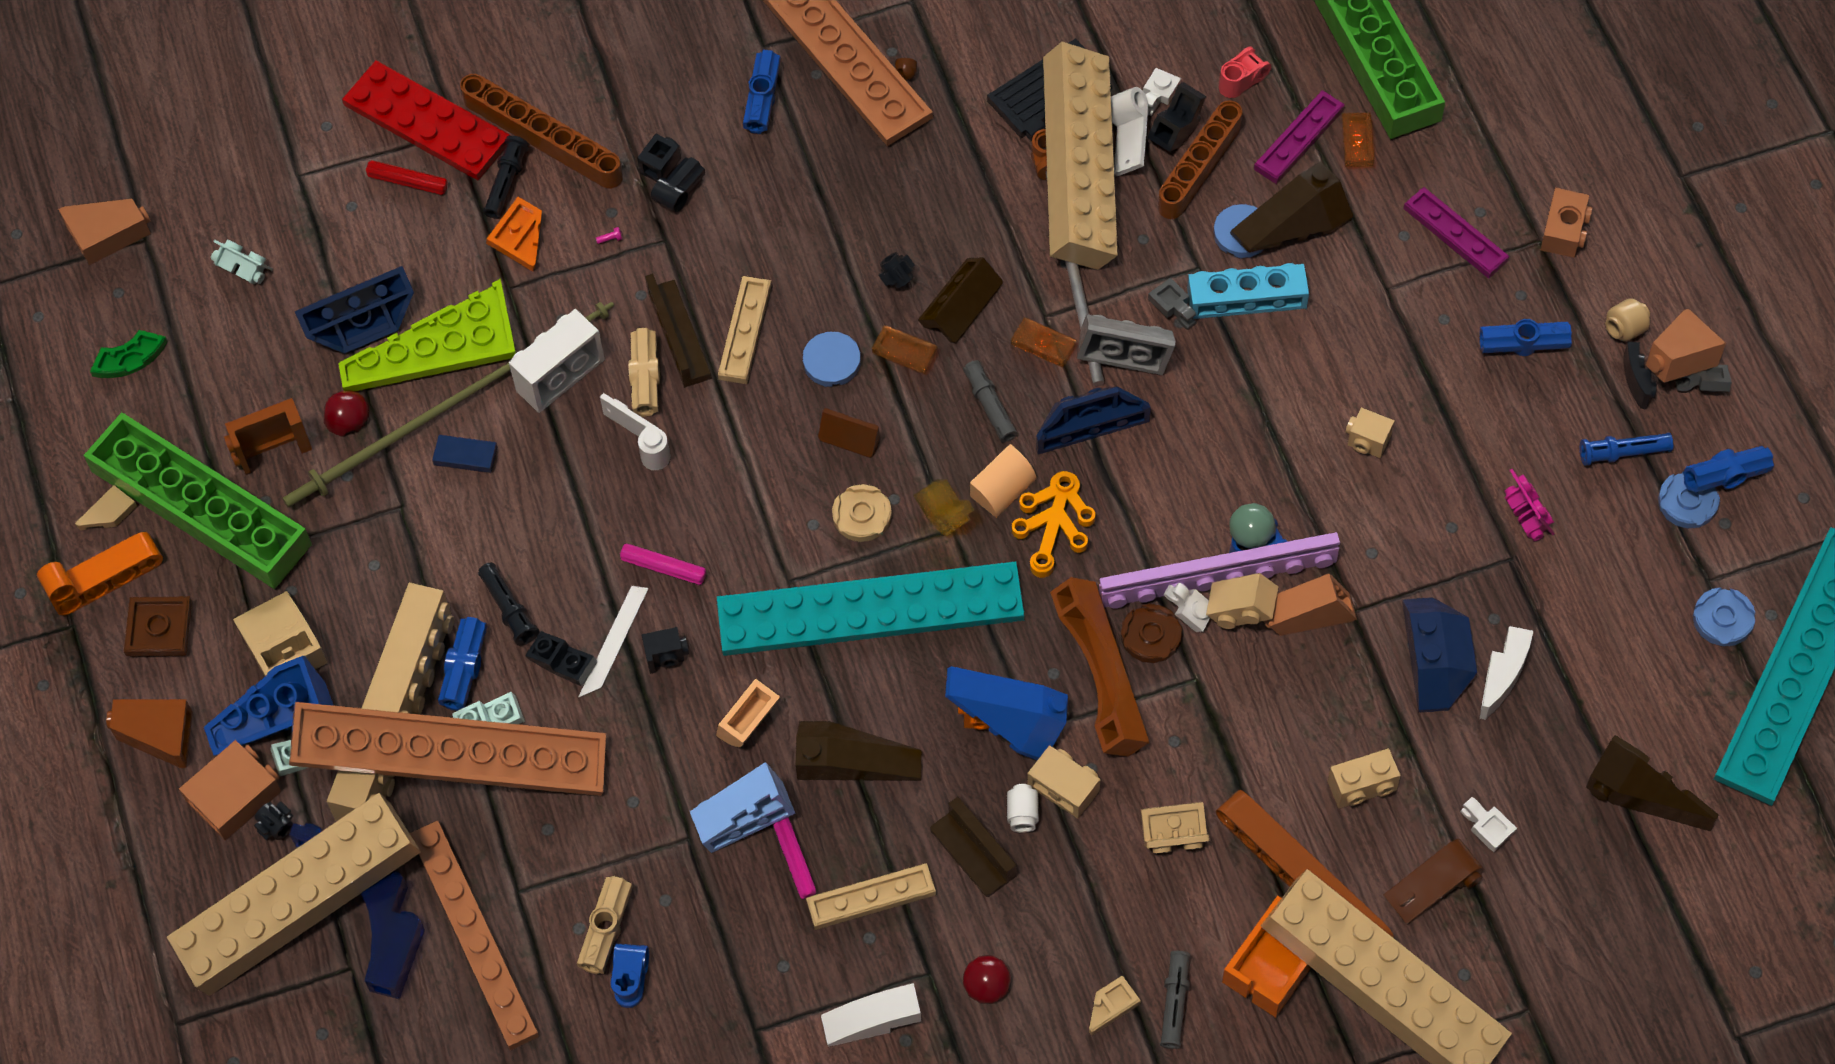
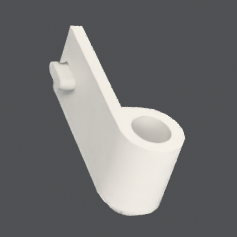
M1133 87L1111 96L1112 123L1117 126L1114 161L1115 176L1123 175L1144 166L1148 101L1145 93L1139 87Z
M603 393L600 396L603 414L638 436V446L643 465L650 470H660L666 467L670 461V450L666 434L628 409L619 400L612 399Z

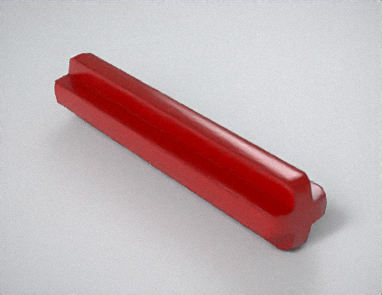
M373 160L369 161L366 167L368 177L440 195L445 194L448 186L445 178Z

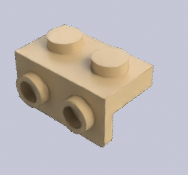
M1203 802L1140 809L1144 846L1152 848L1153 853L1172 851L1171 846L1181 844L1184 845V849L1202 848V842L1210 841L1206 829Z

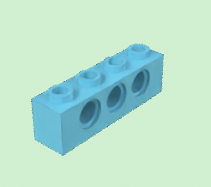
M1286 263L1275 267L1256 266L1252 269L1242 270L1231 268L1220 272L1200 271L1195 274H1188L1187 292L1189 295V305L1196 312V316L1193 319L1307 309L1309 291L1304 264ZM1272 285H1279V286H1281V287H1280V288H1275V287H1272ZM1242 288H1251L1252 290L1248 291ZM1220 290L1223 291V293H1216L1214 291Z

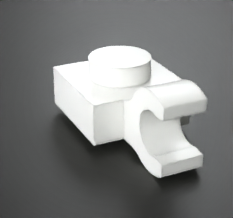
M1155 68L1143 87V92L1148 101V115L1152 116L1160 102L1166 105L1170 103L1178 85L1181 84V78Z
M1178 583L1176 587L1169 585L1164 596L1179 607L1175 615L1195 632L1203 631L1210 619L1206 615L1209 600L1196 589L1188 590L1181 583Z
M1473 797L1463 805L1464 808L1460 811L1464 817L1476 823L1471 831L1493 852L1517 830V827L1495 806L1487 812Z

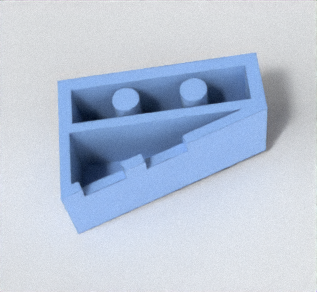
M765 762L710 799L701 802L690 811L702 844L712 853L795 814L783 781Z

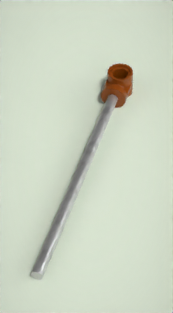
M1041 129L1032 138L1031 159L1035 164L1037 176L1042 180H1047L1046 149H1042V147H1046V129ZM1065 261L1081 329L1086 314L1089 315L1080 272L1078 264ZM1088 361L1093 385H1103L1104 378L1100 363Z

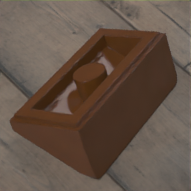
M824 408L818 438L822 442L872 458L880 442V432L878 425Z

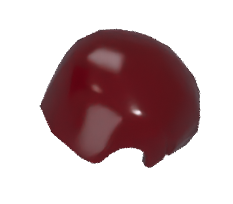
M352 390L333 394L328 398L324 406L323 423L330 432L338 436H345L350 431H360L369 418V405L362 395Z
M984 955L969 962L963 974V986L968 996L980 1004H993L1008 993L1012 977L1009 968L1003 960L993 955Z

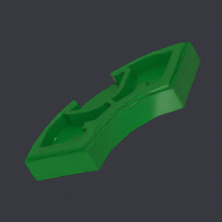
M138 330L133 339L124 345L114 348L101 347L90 373L92 377L118 378L133 374L148 366L160 355L168 342L166 336Z

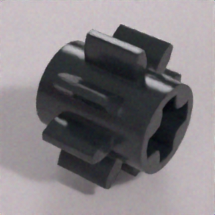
M895 252L887 256L880 263L882 269L878 276L885 286L890 284L900 288L914 277L912 268L915 264L908 255L899 256Z
M282 801L277 806L272 802H268L257 811L255 815L257 823L254 827L266 841L272 836L276 840H280L293 828L291 819L294 815L291 814V810Z

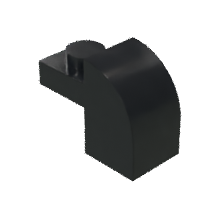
M1184 82L1179 84L1169 108L1157 114L1147 138L1169 152L1182 146L1201 120L1199 113L1207 96Z

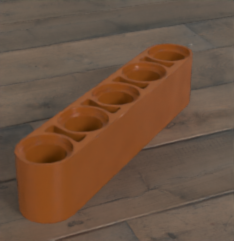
M1232 100L1222 102L1159 190L1158 211L1161 216L1167 219H1175L1182 215L1238 135L1242 121V108L1240 104Z

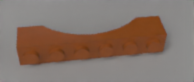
M1070 577L1050 593L1059 619L1079 644L1094 677L1098 697V713L1094 726L1102 751L1105 754L1128 757L1148 744L1149 739L1096 582Z

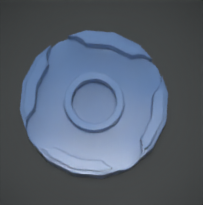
M1246 204L1232 205L1224 209L1217 216L1213 233L1215 242L1222 251L1234 254V257L1238 258L1253 257L1263 251L1258 250L1249 253L1230 234L1234 227L1258 208Z
M825 332L816 335L807 343L803 350L805 372L815 383L823 386L832 387V384H846L856 376L860 368V350L857 343L850 336L843 333Z
M1683 472L1682 474L1669 476L1662 484L1658 496L1659 508L1665 518L1676 526L1684 528H1699L1709 523L1716 515L1720 502L1719 493L1717 494L1715 487L1699 492L1689 491L1684 484Z
M1713 588L1705 592L1698 599L1693 612L1694 626L1701 637L1712 644L1735 646L1745 641L1754 628V606L1748 597L1738 590Z

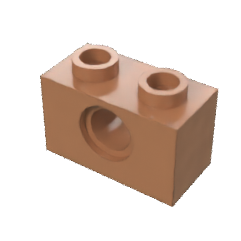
M1555 188L1541 251L1575 258L1577 247L1583 248L1587 231L1582 230L1583 223L1589 224L1592 207L1587 206L1589 195Z

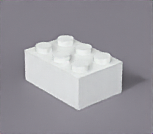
M576 309L568 315H563L555 326L547 332L538 335L534 343L525 350L517 352L509 362L516 392L538 413L543 411L605 360L599 330Z

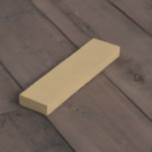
M742 277L718 372V380L747 384L770 294L771 280Z
M925 863L806 898L814 928L817 930L935 896L936 890L928 865Z

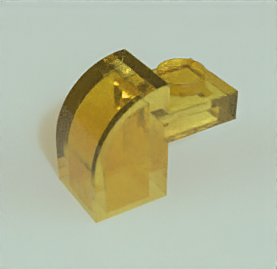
M937 479L913 495L926 517L945 536L971 520L968 514L974 511V508L969 500H959L947 479Z

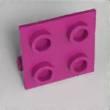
M1511 469L1510 472L1519 487H1508L1505 490V500L1510 505L1514 515L1519 516L1518 521L1522 523L1521 525L1527 537L1532 538L1533 541L1540 540L1544 536L1543 532L1547 529L1554 535L1555 533L1550 526L1554 523V520L1546 507L1540 502V497L1535 488L1529 483L1524 474L1518 476Z

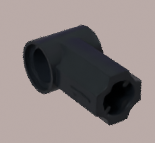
M685 157L668 178L662 177L656 182L651 191V199L674 213L679 212L686 204L689 192L705 175V168L696 159Z

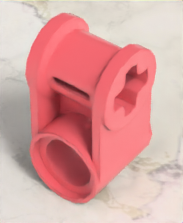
M1253 47L1245 48L1236 57L1222 66L1218 85L1219 92L1228 98L1240 96L1244 91L1254 84L1261 82L1269 74L1272 68L1271 64L1267 61H1262L1255 54Z

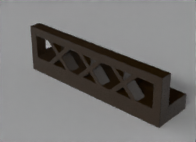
M653 274L645 276L649 298L684 388L712 379L711 372L675 280L657 285Z

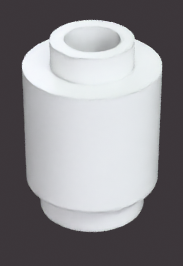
M1028 784L1015 785L1013 789L1007 792V822L1010 824V829L1014 832L1026 833L1034 831L1039 821L1038 791L1032 789V786Z

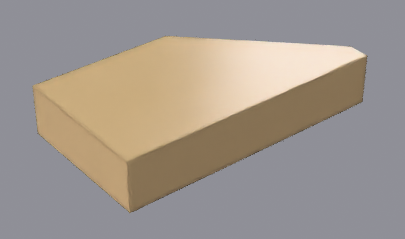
M113 485L75 524L80 530L103 526L104 528L116 527L137 505L133 499Z
M1123 976L1096 992L1089 1026L1091 1036L1140 1005L1141 1000Z

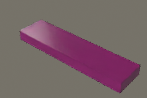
M1322 90L1254 164V170L1277 185L1344 111L1345 104Z
M1425 187L1404 203L1403 209L1488 279L1508 262L1509 255Z

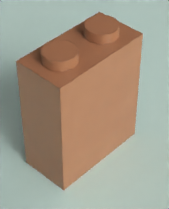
M236 740L179 788L184 800L224 841L251 819L264 804L270 802L281 792L277 783L279 779L277 773L269 765L263 767L257 761L259 756L249 745L243 748Z

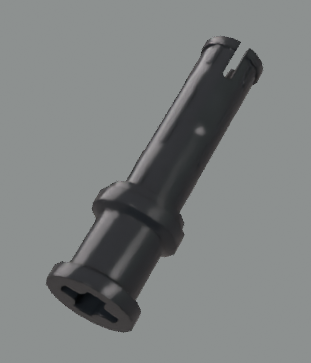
M507 136L505 139L506 148L503 156L498 158L499 170L483 209V213L487 217L499 219L514 176L522 170L521 162L524 153L528 152L530 144L518 136Z
M492 562L484 564L479 568L478 575L500 608L503 624L509 626L514 634V642L519 646L532 642L539 635V629L529 620L526 607L517 603L509 587L498 572L496 565Z

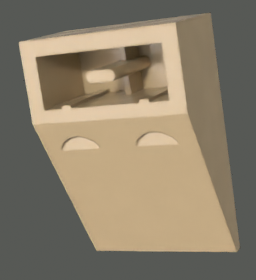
M287 591L233 619L264 676L275 666L301 656H305L314 669L327 664L321 646Z

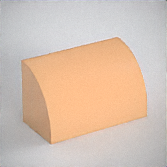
M1010 444L970 482V497L997 518L1037 479L1035 471L1028 460Z
M755 679L719 723L716 736L732 746H743L778 702L780 696Z

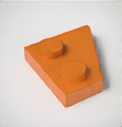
M517 197L487 237L486 244L533 272L536 266L542 210Z

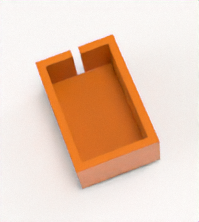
M1278 895L1225 967L1222 983L1245 998L1249 994L1253 995L1252 1003L1275 1018L1311 969L1308 964L1261 927V924L1281 900V897Z

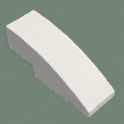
M1509 626L1503 653L1492 651L1479 719L1486 720L1510 694L1525 664L1533 636L1532 630Z
M914 983L852 1001L822 1014L821 1019L827 1045L830 1047L890 1033L891 1028L921 1022V1012Z

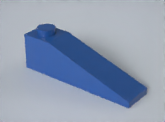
M305 656L275 666L256 685L251 686L235 703L230 704L204 726L213 756L220 754L235 740L241 746H245L292 729L295 702L334 706L326 683Z
M952 666L947 668L945 697L972 718L978 717L989 726L988 730L995 736L1000 734L1011 743L1009 747L1015 752L1038 760L1049 745L1053 747L1066 724L1067 694L1044 685Z

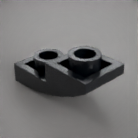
M1628 342L1623 355L1627 384L1640 409H1647L1650 398H1655L1656 381L1651 380V370L1644 368L1645 356L1640 354V342Z
M542 631L525 655L527 659L547 671L580 686H583L597 663L593 655L569 647L565 640Z

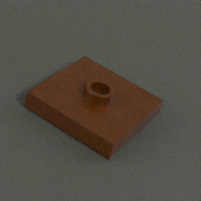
M190 596L130 597L124 645L125 655L186 656L192 606Z

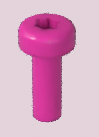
M616 227L614 232L596 237L597 243L600 244L615 238L618 241L622 240L620 228Z

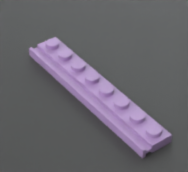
M1337 532L1104 577L1100 578L1099 594L1104 608H1120L1126 605V603L1153 601L1157 597L1164 596L1169 585L1176 587L1178 583L1186 586L1188 590L1208 591L1211 589L1213 582L1261 573L1268 579L1274 574L1285 572L1295 574L1305 568L1315 566L1317 568H1325L1337 562L1340 541Z

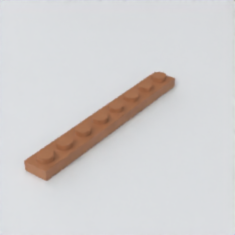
M439 821L411 832V837L421 851L419 856L509 1050L538 1038V1032Z

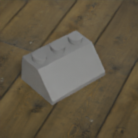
M1086 314L1080 331L1077 359L1163 375L1176 341L1172 331L1165 330L1159 326L1149 327L1135 324L1128 320L1119 321L1108 319L1102 315Z

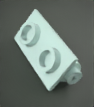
M228 239L225 244L214 240V243L220 245L219 250H215L211 255V260L214 261L216 266L234 273L239 264L240 267L236 275L252 284H261L265 278L263 271L265 268L273 271V268L264 264L266 258L250 251L249 255L241 252L242 246Z

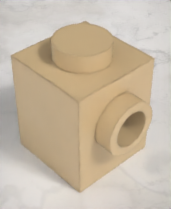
M1361 407L1357 418L1352 416L1348 422L1345 431L1349 434L1348 446L1353 447L1359 453H1368L1381 458L1392 435L1395 420Z

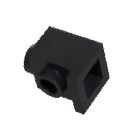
M656 133L637 157L640 174L655 182L662 177L666 178L681 159L680 145L672 138H664Z
M677 627L641 634L650 674L656 673L655 667L668 668L677 665L678 662H683L684 655L689 654L686 636L680 638Z

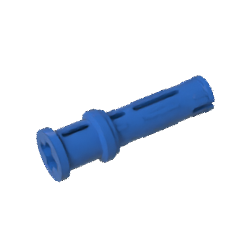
M1668 432L1666 434L1618 440L1612 436H1607L1604 440L1590 442L1587 439H1582L1579 446L1580 457L1583 465L1589 466L1591 462L1607 460L1609 463H1613L1619 457L1665 451L1671 452L1673 450V438L1671 433Z

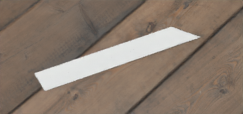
M631 586L596 659L597 663L588 676L579 697L602 687L649 588Z

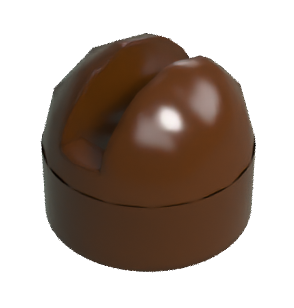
M898 58L895 60V69L905 80H911L917 72V61L911 58Z

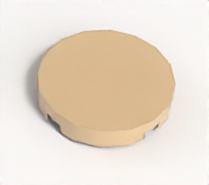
M865 484L847 488L844 493L837 496L832 508L833 522L838 532L847 539L858 542L872 541L881 536L889 527L892 518L891 505L887 496L885 497L878 488Z

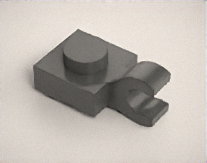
M1171 278L1148 293V300L1167 318L1175 314L1180 324L1187 330L1196 324V321L1193 319L1196 316V312L1187 305L1189 303V295Z
M1718 365L1717 367L1685 376L1687 379L1676 380L1675 382L1679 391H1688L1694 386L1699 385L1700 390L1708 392H1730L1732 383L1728 365Z

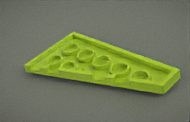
M501 279L493 282L492 287L480 293L476 291L468 295L469 299L455 306L449 305L412 324L411 329L400 335L395 333L387 337L388 341L375 348L368 347L339 362L343 390H352L354 392L513 358L516 351Z

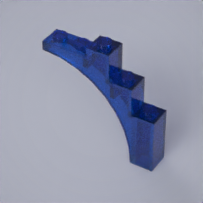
M294 823L289 835L294 845L300 847L322 832V829L310 823H305L304 826ZM397 871L391 872L360 894L364 898L369 912L372 931L371 958L364 981L370 992L400 999L425 929L419 917L414 913L401 911L399 914L408 887L402 875Z

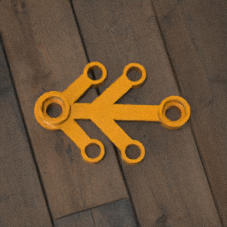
M1068 471L1056 473L1051 478L1049 487L1035 494L1030 492L1024 493L1019 499L1020 509L1025 513L1034 512L1038 505L1054 498L1052 507L1027 520L1018 518L1012 523V534L1018 539L1026 538L1029 532L1047 524L1039 552L1034 553L1030 559V570L1033 575L1039 578L1050 576L1054 570V558L1051 553L1059 526L1070 541V548L1074 552H1084L1088 547L1086 534L1078 532L1064 510L1066 502L1068 501L1077 513V521L1081 526L1089 527L1095 522L1094 509L1086 506L1078 495L1080 488L1079 479L1075 474ZM1068 482L1070 483V485L1067 487H1063L1060 485V483ZM1026 500L1033 501V504L1027 506L1023 502ZM1083 514H1090L1092 517L1090 519H1083L1081 516ZM1017 526H1024L1026 529L1024 531H1017L1015 528ZM1080 539L1084 543L1082 545H1076L1074 544V541ZM1045 559L1047 560V563L1039 564L1037 563V560Z

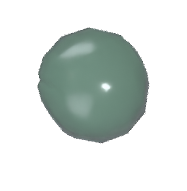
M1251 503L1240 506L1232 514L1229 521L1230 535L1237 544L1246 548L1263 547L1272 537H1275L1276 524L1274 516L1265 506Z

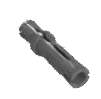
M979 360L967 363L966 367H963V372L971 383L974 397L981 402L1000 441L1003 443L1011 441L1017 436L1018 432L996 395L993 381L988 379Z
M1171 951L1169 975L1164 982L1167 992L1160 1046L1168 1049H1179L1181 1047L1180 1039L1185 995L1190 987L1187 976L1191 954L1185 951Z

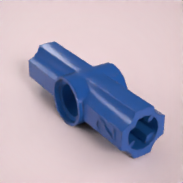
M763 50L756 54L753 74L749 80V95L743 128L751 133L761 134L763 131H767L771 108L775 103V88L781 57L771 50Z
M1522 319L1515 325L1480 327L1479 343L1482 353L1514 351L1520 356H1528L1534 353L1535 350L1571 348L1572 332L1569 322L1536 323L1531 319ZM1521 336H1527L1530 339H1524Z
M1763 446L1734 453L1732 449L1723 450L1713 456L1711 460L1686 466L1683 471L1684 484L1689 491L1692 490L1694 492L1721 485L1725 489L1734 488L1743 483L1747 478L1771 472L1774 467L1773 454L1769 448H1764Z
M467 617L460 620L453 648H449L444 663L445 677L438 702L439 705L445 706L450 710L458 711L465 708L472 681L477 679L480 671V652L487 632V625L478 618Z

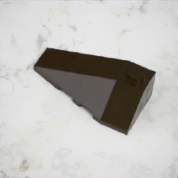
M1320 161L1284 186L1234 227L1230 234L1250 253L1279 246L1282 241L1297 238L1300 241L1307 239V236L1321 232L1322 235L1332 233L1353 219V214L1341 181Z
M799 721L795 761L797 780L921 781L922 750L831 721Z
M1614 735L1587 783L1586 788L1590 790L1593 796L1602 801L1607 800L1613 805L1703 830H1712L1719 816L1718 813L1691 791L1679 790L1672 781L1673 776L1666 771L1662 773L1657 772L1648 764L1651 758Z

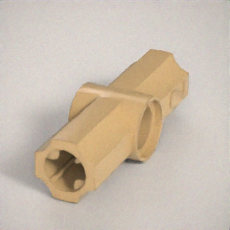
M637 328L636 331L631 332V360L628 363L630 386H632V409L634 413L641 417H647L658 412L660 367L659 359L657 358V337L655 331L648 328Z
M615 876L606 877L596 908L589 917L590 926L577 961V966L586 972L604 974L614 942L620 935V924L633 888L632 883L627 882L623 878ZM603 921L612 922L608 929L597 928Z

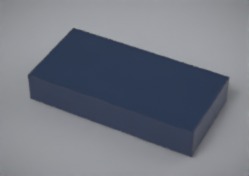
M439 435L432 461L436 466L491 473L498 447L496 442Z

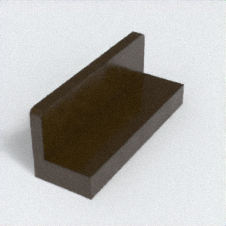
M984 257L967 258L919 317L918 321L924 328H938L950 343H956L1003 284V280Z
M957 796L948 803L949 813L931 825L930 831L986 897H990L1017 877V865Z

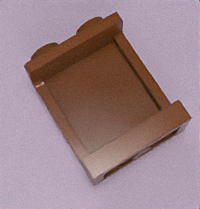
M292 398L225 423L229 435L224 436V440L235 466L242 465L245 475L251 473L247 464L248 458L296 440L301 454L312 450Z

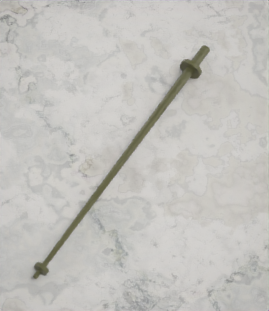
M601 302L595 304L597 311L585 318L589 322L598 316L606 319L609 317L608 310L614 307V303L610 302L605 306ZM509 363L321 475H318L314 469L308 471L311 481L284 496L282 499L285 505L289 508L317 490L323 497L328 495L329 493L325 485L511 371Z

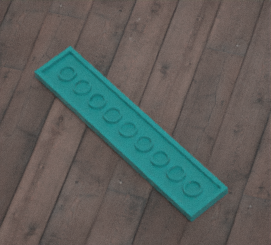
M1830 527L1713 779L1771 806L1775 801L1835 669V528Z
M1016 561L717 596L723 656L1024 621Z

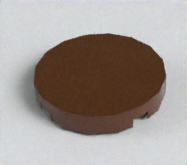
M1146 604L1135 611L1133 609L1127 614L1122 622L1121 640L1125 650L1133 658L1141 662L1157 663L1165 661L1175 654L1180 646L1182 628L1176 619V615L1171 610L1161 605Z

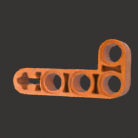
M140 532L65 571L60 562L48 563L37 572V578L59 615H68L152 571L162 563L163 556L148 532Z

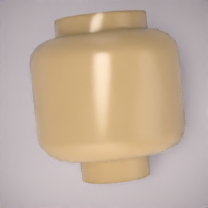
M1626 299L1607 312L1606 329L1615 339L1624 342L1631 341L1649 329L1650 311L1645 304L1635 299Z

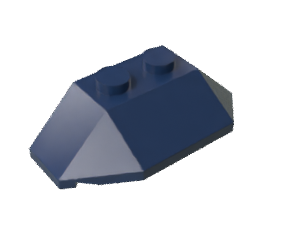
M400 266L294 312L307 339L345 354L398 331L414 291L403 266Z
M1115 386L1104 389L1095 388L1087 394L1076 397H1065L1053 405L1036 435L1037 454H1043L1150 422L1151 407L1143 399Z
M1433 597L1404 599L1402 605L1418 713L1449 711L1477 675L1469 617Z

